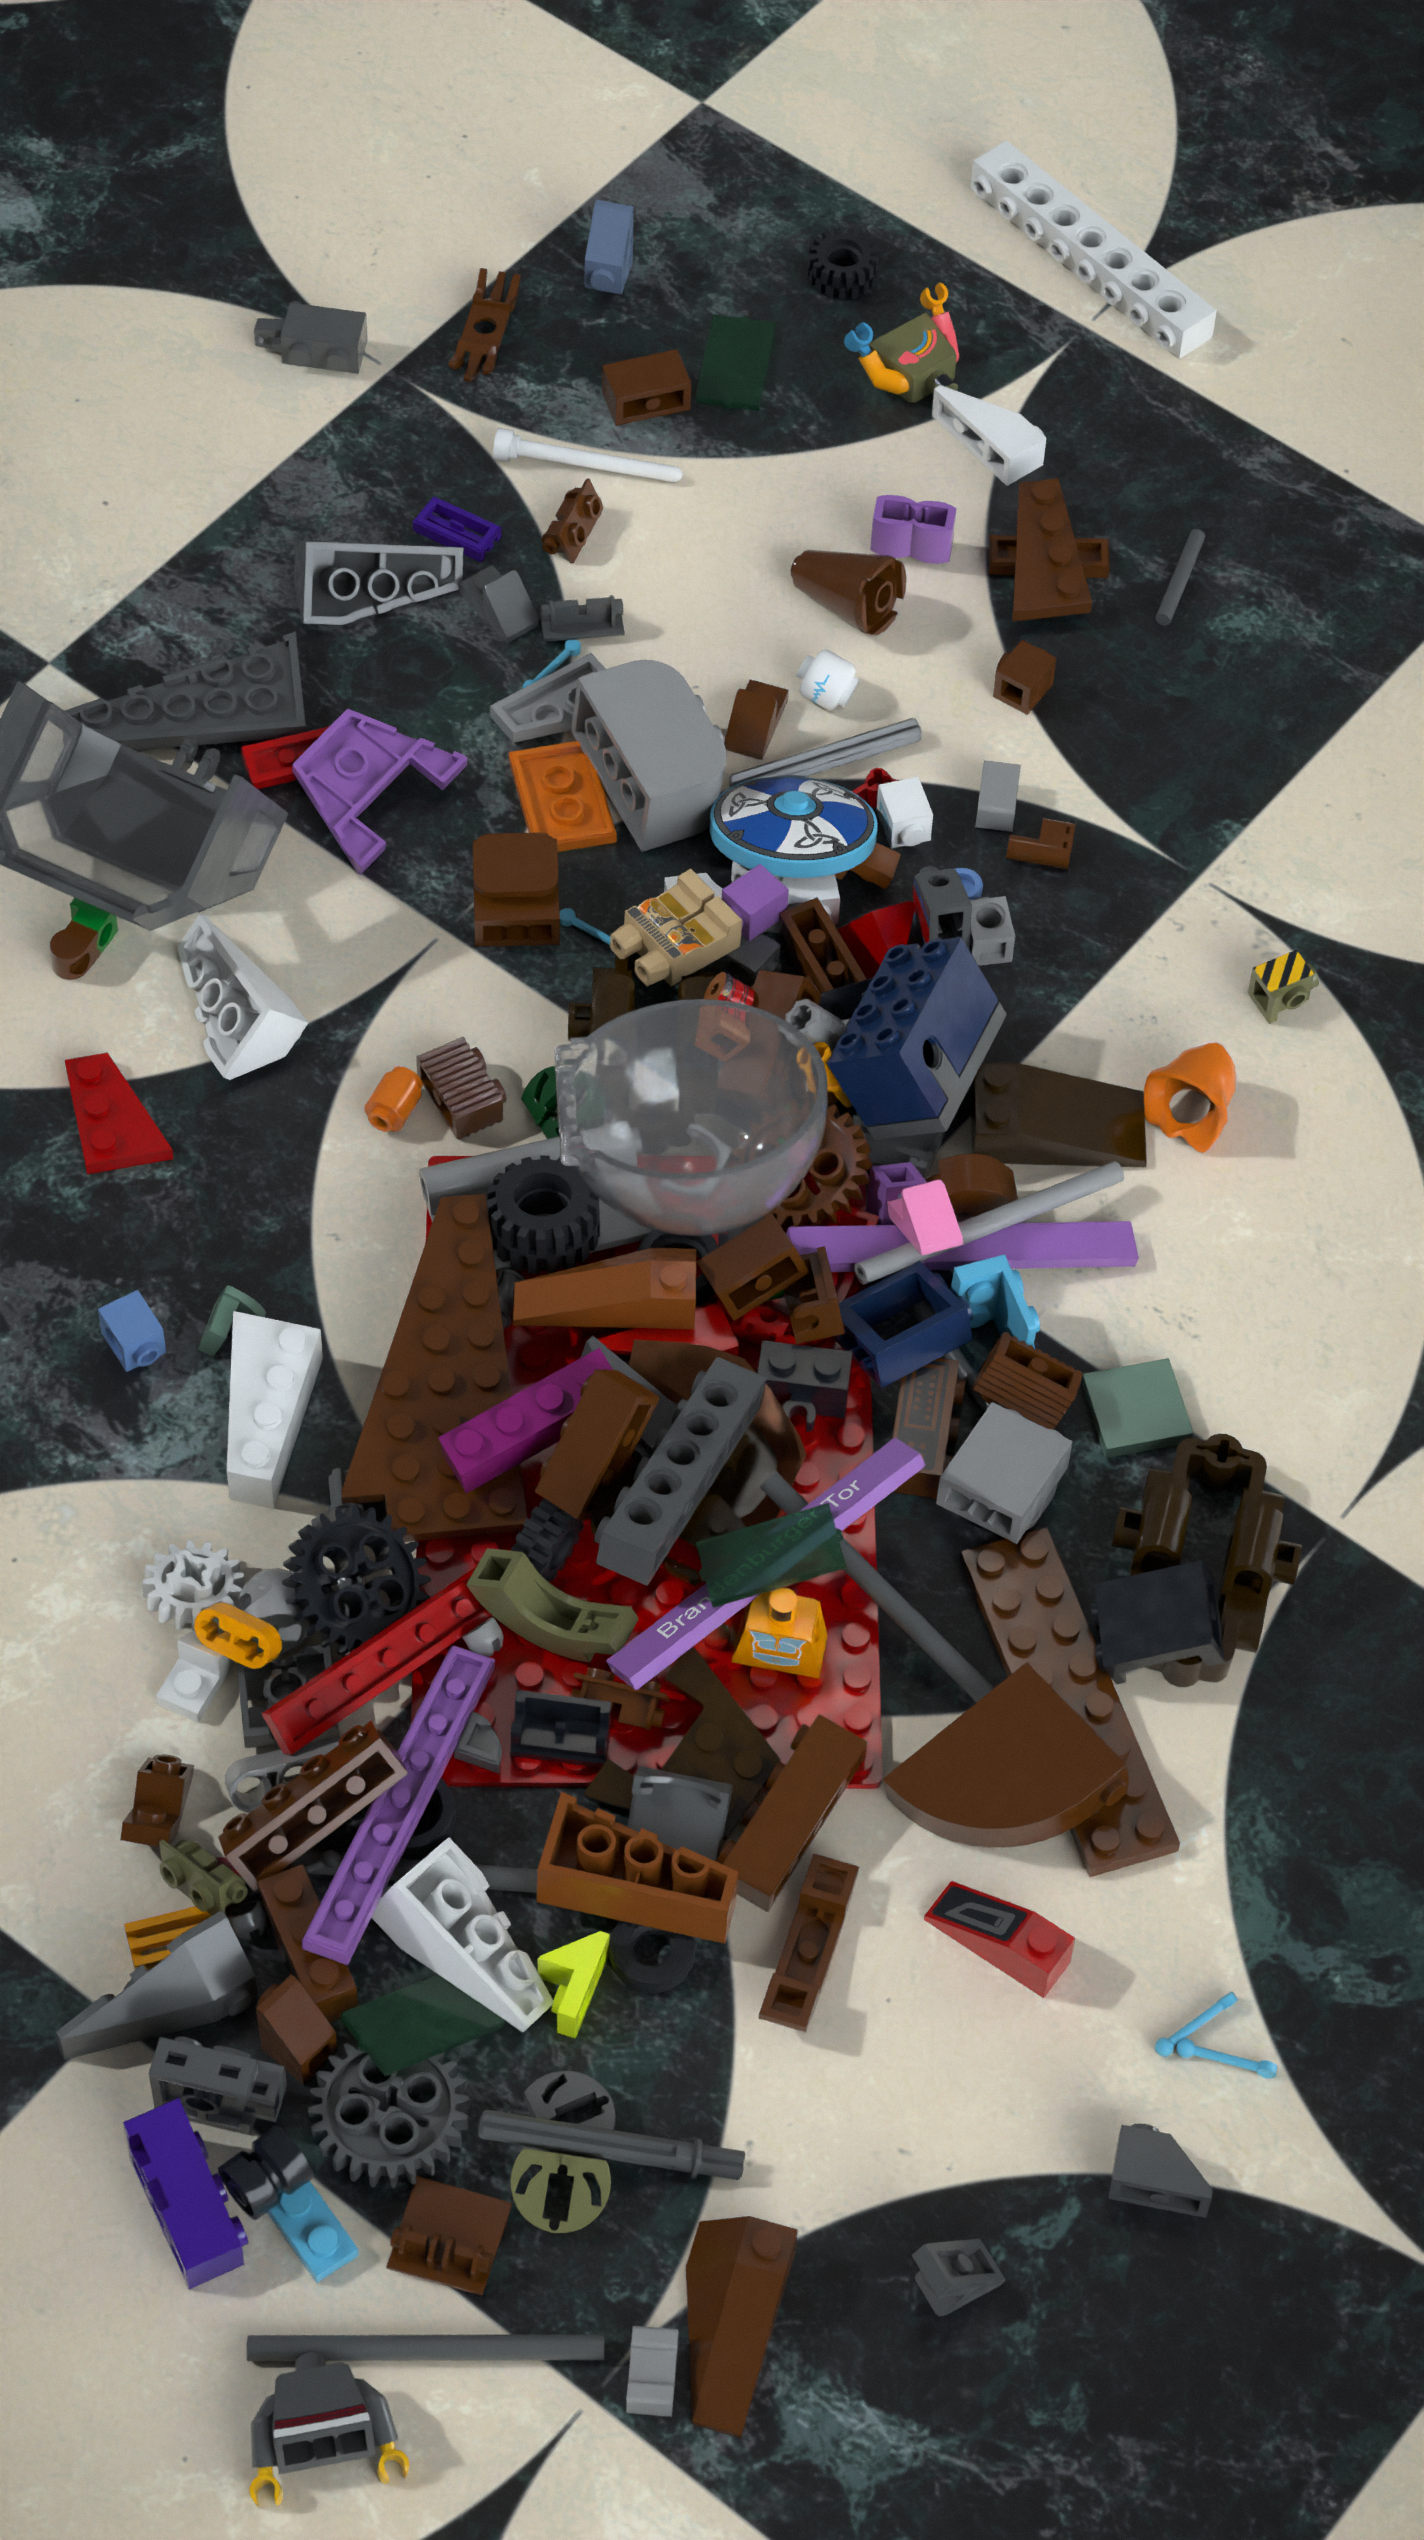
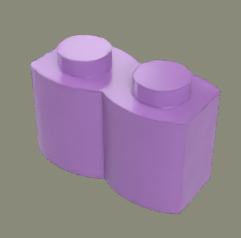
M898 495L878 496L873 515L870 550L876 554L890 555L894 558L911 556L916 560L926 563L940 564L949 562L954 539L957 508L939 501L915 502L912 499Z

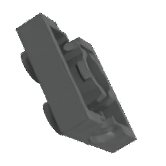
M321 1645L307 1646L303 1648L300 1654H293L291 1658L275 1659L257 1669L248 1668L237 1662L245 1748L278 1745L261 1713L332 1665L330 1645L326 1648H322ZM268 1700L269 1705L248 1708V1701ZM338 1723L313 1741L339 1737Z

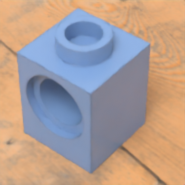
M138 1290L98 1309L101 1333L126 1372L138 1366L150 1365L159 1356L166 1353L164 1330Z

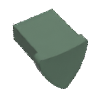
M227 1285L213 1307L197 1350L212 1357L215 1356L227 1337L233 1322V1311L265 1317V1309L255 1299Z

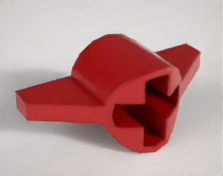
M874 768L868 773L865 783L851 792L861 797L871 807L877 808L878 785L899 780L893 779L882 768Z

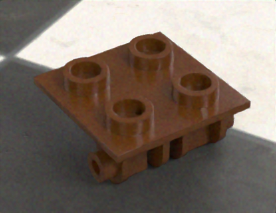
M417 2176L416 2184H414L400 2227H395L390 2242V2246L393 2248L386 2269L483 2296L512 2203Z

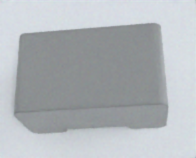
M984 760L976 828L1013 832L1021 765Z
M633 2326L626 2413L672 2417L679 2329Z

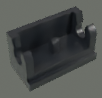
M517 1690L515 1719L511 1725L510 1756L602 1768L606 1759L611 1728V1702Z

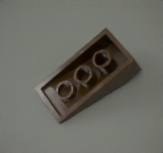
M982 1062L971 1085L973 1154L988 1155L1003 1164L1104 1166L1116 1161L1121 1167H1146L1144 1091L1020 1063Z

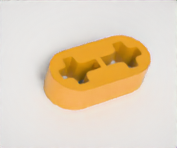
M215 1603L201 1611L195 1619V1633L203 1645L248 1668L257 1669L275 1660L282 1650L280 1634L272 1625L228 1603ZM214 1618L219 1619V1627L225 1631L222 1634L218 1633V1624L212 1621ZM254 1637L259 1639L258 1646L264 1650L262 1653L257 1652V1644L251 1640Z

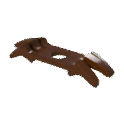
M480 268L476 291L473 295V303L461 339L458 340L455 354L448 364V367L454 370L460 369L464 365L466 351L470 352L464 381L471 382L478 375L482 366L483 354L487 355L482 370L483 375L493 372L510 313L514 311L521 275H513L505 302H502L506 272L499 271L490 297L484 299L487 269ZM488 321L493 323L496 329L492 333L481 334L474 329V326L479 322Z

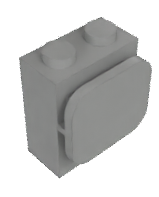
M992 1402L940 1476L936 1504L1017 1544L1025 1531L1037 1523L1053 1499L1057 1483L1068 1469L1073 1441L1063 1437L1056 1430L1047 1429L1024 1418L1014 1410L1006 1409Z

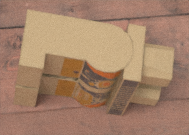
M690 868L678 876L677 884L656 898L645 900L638 907L633 906L626 910L624 925L611 934L610 948L620 959H625L635 952L641 956V958L635 961V972L646 986L664 979L672 987L681 981L682 976L690 975L739 948L742 919L719 896L714 898L715 892Z

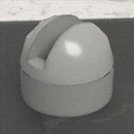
M491 1617L462 1638L472 1652L491 1657L494 1651H499L503 1646L504 1635L494 1617Z

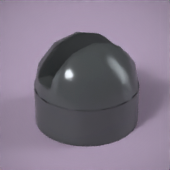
M256 1899L243 1902L226 1913V1917L237 1938L250 1941L252 1939L249 1932L254 1930L257 1931L259 1936L264 1934L267 1926V1916L261 1900Z

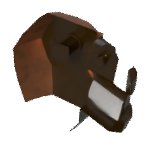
M634 1340L629 1366L676 1406L681 1399H690L691 1388L696 1376L701 1370L707 1372L716 1357L755 1372L744 1358L712 1347L685 1342ZM765 1384L760 1410L679 1535V1538L716 1559H738L769 1535L781 1508L760 1486L775 1471L792 1486L806 1457V1452L797 1430L767 1384ZM630 1458L623 1474L593 1500L591 1530L594 1535L602 1519L605 1516L611 1518L615 1513V1503L623 1487L631 1488L634 1484L637 1460ZM667 1556L663 1560L662 1564H665L666 1570L672 1576L692 1585L702 1582L696 1569Z

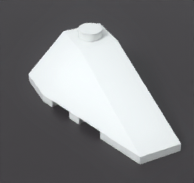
M199 914L177 946L187 986L195 990L199 1006L194 1011L197 1021L204 1023L207 1038L203 1041L206 1054L223 1078L231 1080L286 1057L294 1043L301 1036L308 1021L293 1001L206 916Z
M448 1837L383 1895L371 1918L400 1949L524 2032L552 2006L553 1999L528 1954L518 1950L507 1931L511 1923L504 1911L497 1913L486 1893L490 1886L483 1873Z

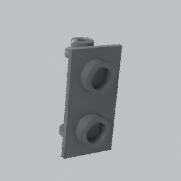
M614 595L604 598L586 599V605H578V600H549V604L541 605L540 608L544 642L625 635L622 619V598L614 599Z

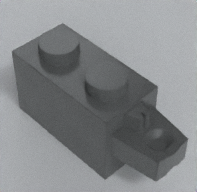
M290 302L285 319L257 318L254 329L255 346L280 352L282 364L359 374L368 341L366 313Z

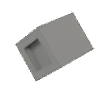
M1006 896L980 897L970 900L972 904L970 953L977 965L1012 962L1015 933Z

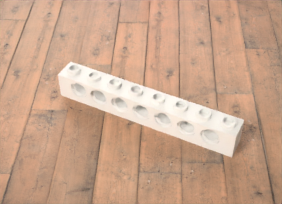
M1007 140L973 160L970 188L979 198L988 202L999 211L1002 217L1010 220L1021 229L1030 240L1038 243L1056 261L1061 262L1076 274L1083 283L1088 284L1098 292L1107 303L1115 306L1135 326L1140 327L1154 338L1162 348L1167 349L1178 359H1181L1213 337L1216 309Z

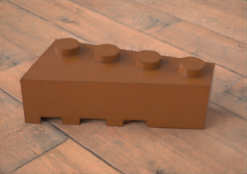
M561 1791L537 1869L536 1902L725 1944L736 1905L739 1872L683 1846L677 1850L658 1841L659 1835L641 1828L638 1832L615 1821V1815L598 1808L594 1812L577 1804V1798Z

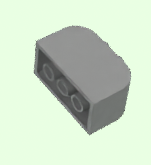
M636 660L578 677L571 732L576 741H579L584 755L586 753L597 771L604 789L641 852L692 837L705 831L709 827L711 807L721 792L727 753L722 732L717 725L711 723L701 697L694 695L685 678L676 669L654 660Z

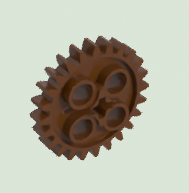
M798 1100L796 1109L792 1112H789L787 1106L783 1103L780 1106V1116L776 1118L770 1112H764L766 1124L761 1126L758 1123L751 1122L750 1126L754 1135L752 1137L740 1135L739 1140L745 1150L732 1151V1156L737 1165L729 1167V1171L735 1180L731 1183V1187L736 1196H738L737 1200L743 1211L747 1210L748 1214H755L760 1217H767L773 1214L785 1233H787L788 1227H791V1225L805 1227L807 1224L812 1223L813 1226H822V1220L825 1218L837 1224L838 1218L835 1212L841 1209L844 1212L851 1213L852 1209L848 1200L850 1198L862 1200L864 1197L857 1185L870 1184L871 1181L865 1171L873 1167V1163L868 1155L871 1152V1148L866 1138H864L865 1135L860 1125L854 1124L849 1113L841 1116L837 1106L834 1104L825 1112L819 1100L815 1101L810 1110L806 1109L802 1100ZM816 1137L812 1142L803 1144L808 1138ZM784 1140L790 1142L805 1169L809 1171L813 1181L821 1190L818 1195H814L811 1192L800 1171L793 1164L789 1154L781 1145ZM778 1160L774 1165L765 1167L770 1161ZM837 1168L832 1174L824 1175L826 1171ZM799 1191L794 1197L786 1198L790 1193Z

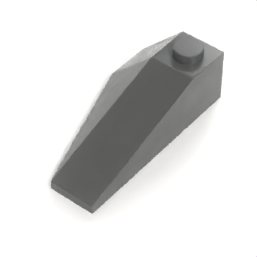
M222 1910L179 1935L166 1945L171 1952L170 1955L151 1969H147L142 1964L129 1974L132 1979L126 1984L124 1991L116 1997L114 1994L101 1996L56 2031L59 2051L64 2060L217 2022L228 2014L235 2016L245 2011L253 2003L254 1999L258 1997L256 1976Z

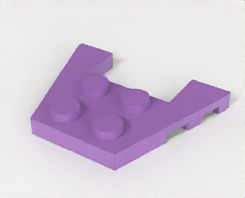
M347 708L292 764V772L354 869L361 875L386 849V842L360 822L357 817L408 765H412L441 790H444L467 766L468 758L456 751L451 754L434 747L435 743L420 738L416 740L396 732L397 728Z

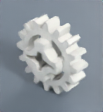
M187 1540L186 1549L179 1550L177 1546L170 1544L168 1556L155 1553L154 1565H146L145 1579L143 1580V1598H147V1609L149 1612L159 1610V1622L164 1623L172 1618L175 1620V1629L181 1630L185 1623H192L194 1629L197 1615L211 1605L224 1602L237 1606L240 1592L244 1587V1573H240V1562L238 1559L228 1561V1550L226 1548L216 1553L212 1552L211 1542L207 1541L199 1549L195 1548L192 1540ZM214 1618V1619L212 1620L213 1622H215V1623H217V1624L219 1623V1619H218V1618Z

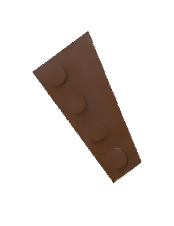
M1059 479L1021 482L1018 490L1012 622L1091 613L1092 600Z

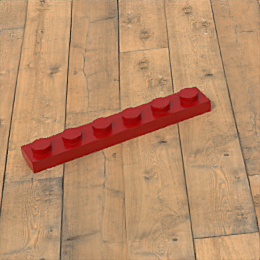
M476 1567L261 1713L283 1754H294L492 1617L493 1615L481 1605L466 1585Z

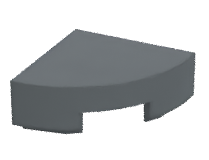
M472 1711L455 1747L454 1758L499 1773L502 1763V1749L499 1738L489 1721Z

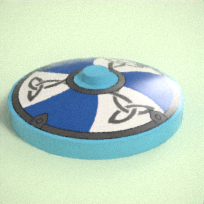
M777 776L748 780L734 785L721 793L711 807L709 832L713 843L720 852L744 867L753 869L761 864L775 876L812 878L841 873L865 861L875 848L878 823L877 817L868 803L855 793L841 786L807 777Z

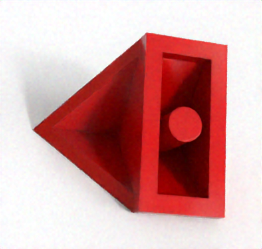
M910 900L871 911L837 929L866 979L875 976L889 948L900 944L907 945L916 906Z

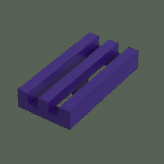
M435 496L431 498L412 521L414 532L446 547L464 548L463 555L482 562L485 558V551H491L493 541L498 542L502 537V527ZM434 512V513H436V514H438V515H440V516H442V517H445V518L449 519L450 521H447V520H445V519H443V518H441V517H439V516H437V515H434V514H432V513ZM464 527L469 528V529H471V530H473V531H475V532H477V533H479V534H482V535H484V537H482V536H480V535H478V534H476V533H473V532H471V531L465 529Z

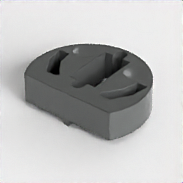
M576 2071L552 2072L535 2080L524 2092V2103L531 2117L557 2121V2117L595 2102L597 2108L602 2106V2114L579 2123V2125L615 2130V2108L611 2096L597 2080L584 2073ZM559 2087L551 2097L550 2102L545 2104L544 2101L549 2093ZM548 2150V2152H553V2153L566 2154V2155H572V2156H579V2157H585V2158H591V2159H598V2160L601 2159V2158H597V2157H591V2156H585V2155H579V2154H573V2153H566V2152ZM560 2165L558 2172L567 2173V2167Z

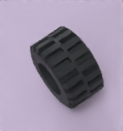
M540 1155L538 1160H532L531 1157L521 1159L522 1163L519 1165L511 1163L506 1166L505 1174L498 1173L493 1179V1186H489L487 1192V1209L493 1250H497L498 1257L503 1262L510 1260L511 1267L521 1270L524 1267L528 1269V1273L537 1275L539 1271H547V1274L557 1272V1269L560 1268L565 1270L574 1268L575 1261L583 1263L589 1258V1251L595 1250L598 1245V1237H600L599 1192L591 1174H584V1168L577 1163L569 1165L568 1159L559 1157L557 1160H551L550 1156ZM537 1214H553L549 1216H534Z

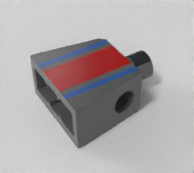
M933 866L922 868L914 876L913 903L916 905L913 920L921 948L927 942L934 939L945 940L962 937L970 951L972 904L957 871L952 868L938 870ZM939 921L945 923L948 927V930L942 935H939V933H943Z

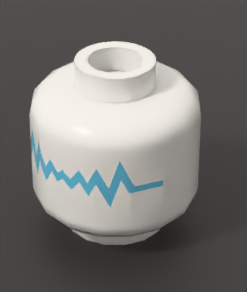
M829 650L820 651L815 658L807 655L796 675L802 679L800 685L801 695L827 710H834L838 705L844 708L860 680L855 677L856 668L852 663Z

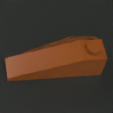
M649 1248L515 1282L513 1325L695 1329L696 1249Z

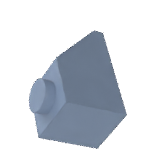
M602 200L595 201L585 255L584 288L622 295L633 263V206Z

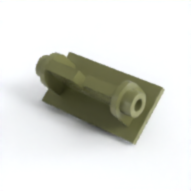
M181 1840L173 1848L166 1841H159L162 1861L159 1868L164 1881L171 1888H177L189 1897L200 1911L208 1912L213 1916L222 1910L226 1915L225 1907L227 1905L244 1900L248 1891L247 1887H245V1880L224 1864L218 1866L217 1859L197 1842Z

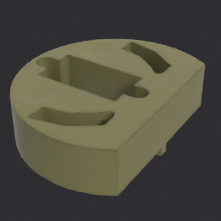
M523 2148L512 2168L511 2193L517 2209L532 2225L547 2232L569 2233L589 2225L604 2209L611 2188L610 2170L607 2161ZM532 2164L540 2165L542 2170L530 2180L525 2194L515 2193L520 2177ZM565 2165L567 2167L566 2176L574 2177L567 2222L559 2221L558 2228L552 2230L549 2227L550 2219L543 2218L549 2173L557 2174L558 2167ZM583 2173H593L600 2188L601 2206L591 2204V2190L582 2175Z

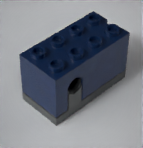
M962 937L945 940L934 939L927 942L922 948H920L919 944H900L889 948L879 969L869 983L867 991L854 1011L844 1033L838 1040L827 1065L864 1125L867 1126L874 1140L947 1131L1007 1014L1000 1002H998L996 995Z

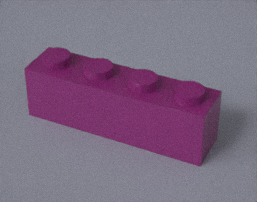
M600 1347L438 1437L443 1455L466 1494L560 1441L561 1428L564 1422L573 1415L581 1399L580 1391L585 1380L594 1373L595 1369L613 1370Z

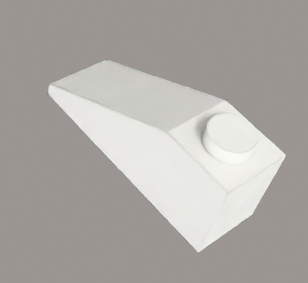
M942 385L934 388L932 416L1006 486L1043 465L1046 437L1037 426H1033L1021 414Z

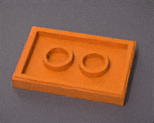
M579 741L509 752V764L528 833H545L554 839L557 838L558 852L615 843L617 841V833L602 781L586 753L584 755Z

